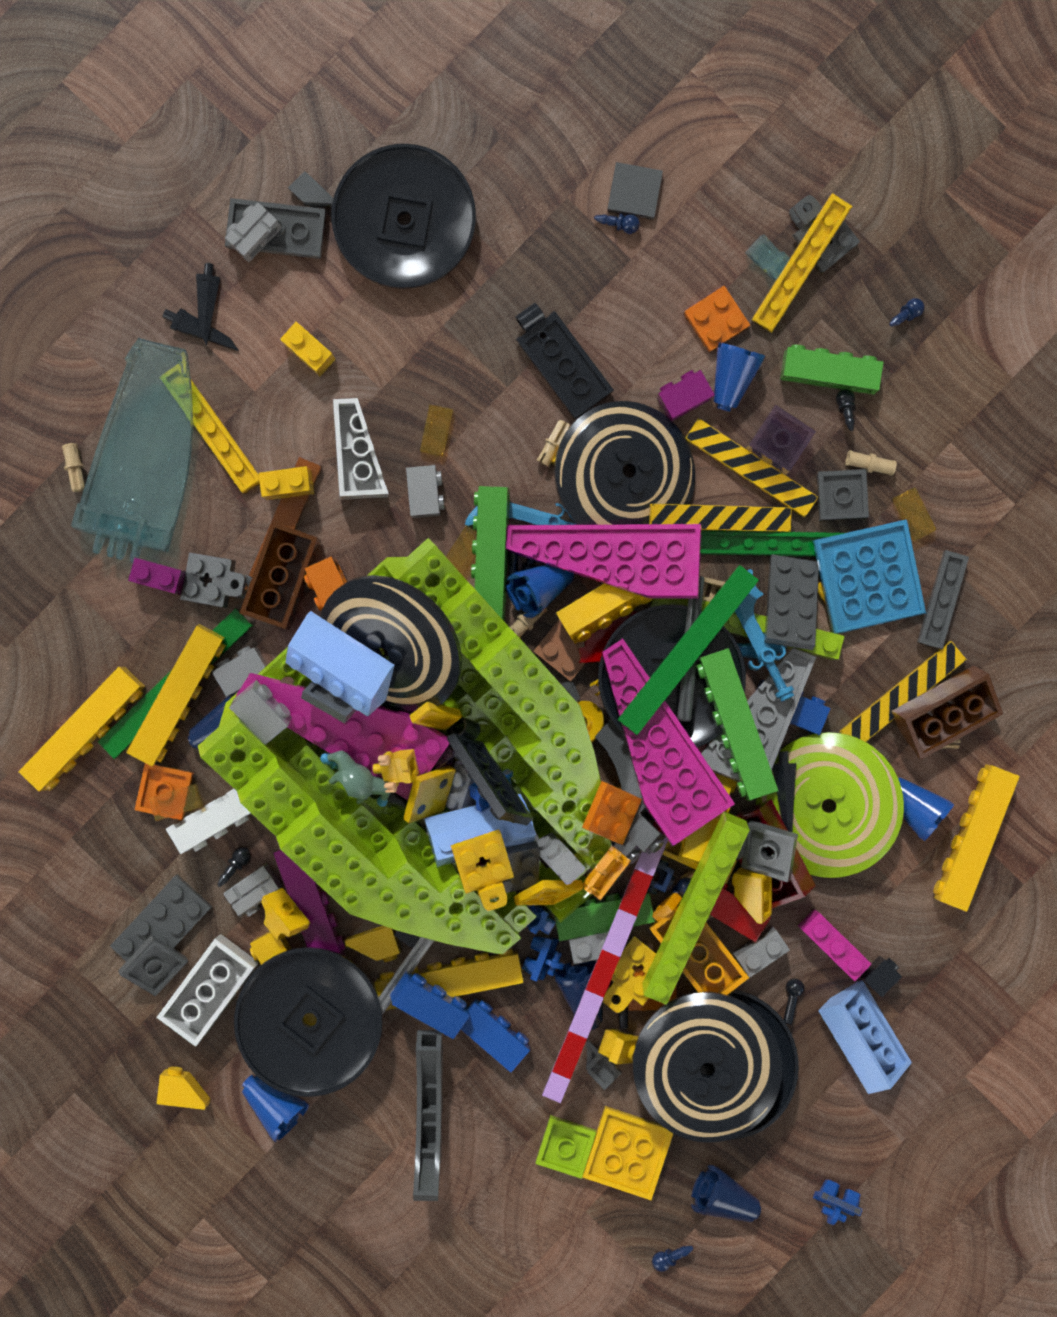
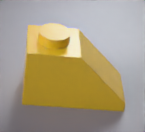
M740 868L734 873L732 878L735 897L757 923L763 924L772 915V877Z
M383 925L345 939L346 946L376 961L381 959L384 962L392 961L398 958L397 954H400L402 950L399 939L394 935L396 930Z
M168 1067V1069H165L160 1074L157 1104L205 1110L210 1104V1097L190 1072L183 1071L180 1067Z

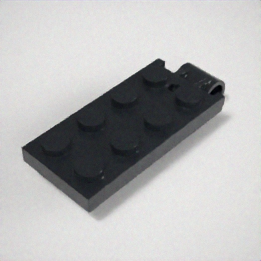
M534 302L515 316L520 327L526 332L521 337L519 336L516 342L575 420L614 391L555 311L545 318L540 307ZM545 334L546 338L542 339L540 335Z
M461 717V719L450 726L452 734L447 737L448 742L454 749V756L465 766V773L476 783L478 793L483 799L487 800L491 806L490 811L495 818L528 825L533 820V817L484 743L476 740L481 732L479 723Z

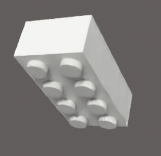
M220 934L214 939L156 1018L196 1047L259 962L255 961L253 957Z

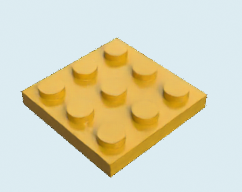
M604 1106L582 1178L652 1200L673 1133L658 1123Z

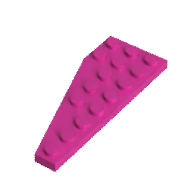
M701 524L507 525L506 550L508 552L647 598H699Z
M623 639L602 652L619 716L649 680V676ZM666 701L661 704L638 735H635L622 725L644 805L672 846L735 804Z
M253 673L248 675L236 694L237 697L256 680L261 685H266L272 692V697L278 703H283L290 711L292 718L287 728L330 754L340 750L345 751L357 764L365 766L373 776L382 779V774L373 773V764H379L378 757L388 751L393 753L399 750L414 749L419 769L417 776L432 770L450 744L447 736L436 729L412 723L409 717L411 714L400 710L397 712L385 709L384 706H379L368 717L360 711H356L346 723H343L301 699L302 691L306 688L305 686H294L280 682L281 680ZM399 782L395 793L408 800L412 783Z

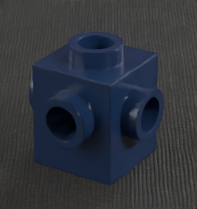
M660 859L655 871L659 878L657 881L651 880L647 892L657 895V892L665 893L666 889L670 890L675 879L672 876L675 870L669 868L668 862Z

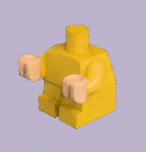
M414 749L399 750L393 753L388 751L378 757L379 764H373V773L382 774L383 780L388 781V783L384 784V788H387L385 790L386 793L396 792L399 782L412 783L419 773Z

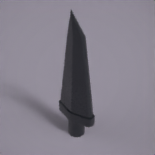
M211 263L204 264V274H196L198 328L206 346L220 284V277L213 276L214 264Z
M182 308L179 309L177 314L165 309L162 317L172 322L170 329L203 339L199 333L198 318ZM213 327L210 328L209 342L239 351L230 337Z
M779 751V764H774L772 770L778 788L777 797L781 819L787 830L792 832L797 766L796 763H789L788 751Z

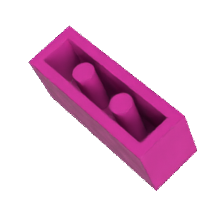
M815 909L798 924V927L854 981L871 965Z

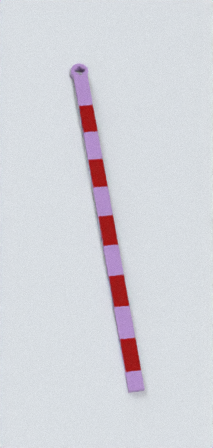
M707 743L697 747L700 753L705 750ZM654 820L653 824L662 832V830ZM666 837L663 840V846L657 852H652L649 855L641 851L542 1096L559 1103L563 1099L668 839Z

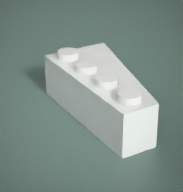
M358 398L333 399L339 499L388 497V490Z
M235 789L227 792L223 797L204 806L205 808L188 815L180 823L166 828L180 854L192 848L196 852L208 845L207 839L212 836L218 839L228 833L227 827L232 824L238 827L249 820L247 815L251 813L240 803Z

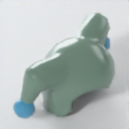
M343 750L321 755L320 760L323 764L333 761L338 765L339 770L329 780L331 784L334 785L339 781L344 786L348 796L356 798L357 804L367 800L371 794H378L381 796L378 797L377 804L380 807L386 806L390 793L385 792L387 788H384V784L388 783V781L373 776L368 768L357 764Z

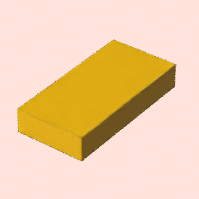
M426 702L409 717L414 724L446 730L461 719L462 714L459 709L444 705L437 706L434 703Z

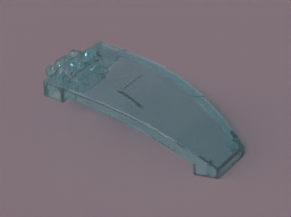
M140 338L137 339L125 357L127 364L100 436L80 504L77 503L71 527L75 530L96 535L93 544V553L96 554L100 553L105 538L110 539L107 547V556L113 557L116 552V558L120 560L125 556L128 543L133 544L130 554V561L132 563L134 557L139 558L142 547L166 553L169 551L187 485L193 438L192 386L187 351Z

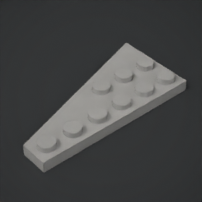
M793 648L777 666L786 687L793 686L795 696L784 702L777 699L774 694L779 692L771 675H769L747 700L771 770L816 659L815 656ZM722 732L712 740L701 754L713 772L740 782L738 774L733 773L731 770L729 759L732 757L729 749H724L720 737L724 735Z

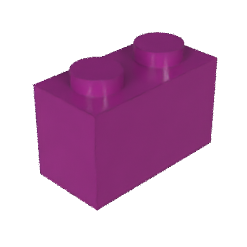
M691 370L680 377L681 381L673 384L669 382L660 388L661 392L658 393L657 399L671 421L713 399L715 394L701 370L696 373Z
M134 557L128 581L181 595L185 571Z

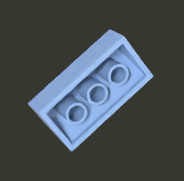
M311 611L306 615L289 643L285 662L291 668L299 671L311 679V681L319 684L367 717L386 700L394 669V664Z
M518 794V796L524 803L525 807L527 808L522 795ZM476 805L424 818L437 867L455 863L450 845L498 829L502 834L505 848L534 842L536 833L533 823L531 821L528 825L498 820L491 813V806L480 812L476 809Z
M863 980L856 982L831 997L819 1009V1013L867 1093L871 1094L891 1089L912 1062Z

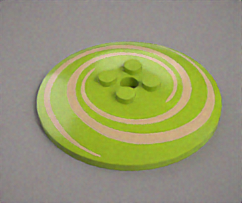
M832 732L801 737L780 750L788 751L789 763H796L797 766L792 833L798 834L796 848L810 875L826 878L845 877L859 873L878 862L895 842L902 825L904 813L902 788L888 760L865 741L847 734ZM777 754V757H776V760H775L774 764H779V755H778V754ZM777 791L756 798V805L772 799L781 817ZM826 799L834 800L836 803L835 811L831 813L825 812L822 808L823 801Z

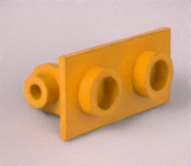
M611 846L583 882L584 890L591 895L593 894L601 901L631 860L614 846Z

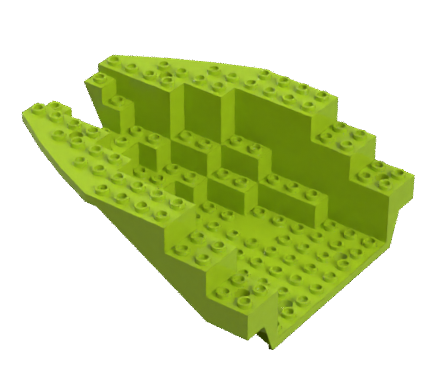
M429 538L408 557H387L367 576L377 575L395 578L422 591L445 613L458 637L462 653L461 675L455 690L442 705L459 709L462 717L479 723L481 732L476 740L484 743L502 772L507 769L513 772L511 784L516 793L522 795L533 817L532 823L539 839L548 833H553L585 867L584 872L575 879L578 880L590 868L594 869L612 846L611 840L582 828L600 786L601 779L580 705ZM288 647L257 674L277 680L291 677L293 679L292 685L294 686L301 685L307 687L312 682L311 679L285 663ZM236 694L226 702L219 727L198 745L200 757L237 791L240 803L276 836L280 850L349 914L397 931L441 943L502 955L521 939L518 933L532 922L536 915L528 905H515L513 896L518 894L517 891L506 893L507 904L505 906L487 911L482 904L477 890L465 894L456 862L439 867L436 866L429 836L426 834L427 829L417 822H406L403 819L405 811L393 806L391 808L386 806L380 807L377 804V800L371 797L357 804L356 798L348 796L344 786L339 781L334 785L329 782L339 769H331L330 766L321 762V755L328 753L327 751L287 727L265 745L229 708ZM450 727L446 730L434 728L447 737L452 734ZM450 744L432 768L433 771L449 765L454 768L455 762L459 761L454 756V749ZM445 807L444 811L436 813L431 816L451 812V810ZM539 860L540 876L548 868ZM499 897L491 899L490 902H496Z

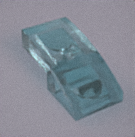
M761 235L745 252L774 281L777 280L790 259L784 251L780 252L765 235Z

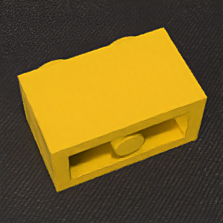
M297 322L280 339L284 346L319 377L336 360L334 355Z
M307 466L259 473L261 496L266 500L314 494L312 473Z

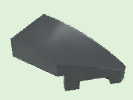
M305 171L288 187L290 192L306 206L309 205L312 208L331 206L332 208L333 198Z
M589 1040L586 1043V1070L606 1090L623 1072L613 1062L608 1061V1057L598 1053L599 1048Z

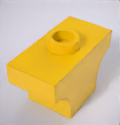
M283 888L262 897L261 903L265 910L264 925L277 941L308 929L309 920Z
M606 1029L598 1053L608 1057V1061L615 1064L633 1063L634 1050L639 1036L630 1035L618 1029Z

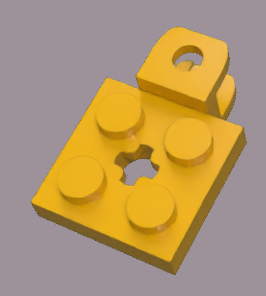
M498 829L450 845L465 894L477 890L482 904L487 911L505 906L507 904V895L502 881L513 878L514 875L500 830ZM480 857H484L485 860L489 859L484 866L476 865V863L479 862ZM499 897L496 902H490L491 899Z
M635 936L624 948L611 979L613 983L603 998V1003L615 1013L622 1012L632 999L642 1006L648 1000V997L644 996L642 983L656 953ZM634 965H643L644 976L638 975L634 977L632 967ZM614 995L620 998V1002L616 1005L611 1001Z

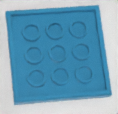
M907 519L813 540L832 633H844L926 614Z

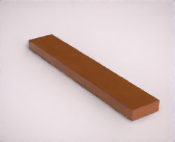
M299 457L294 468L307 466L312 473L314 488L322 466ZM310 495L281 498L271 522L296 530ZM266 536L248 576H253ZM247 583L245 584V589H244V590H247V589H248V584H247Z

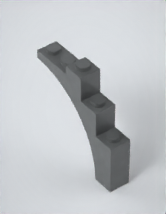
M610 719L595 737L607 750L619 776L621 789L642 799L625 735ZM643 799L623 845L616 843L614 846L631 860L630 865L639 858L640 850L649 855L652 852H657L663 846V840L666 837L646 818L648 814H651L644 805Z
M417 1030V1117L413 1201H438L442 1158V1033L438 1030Z

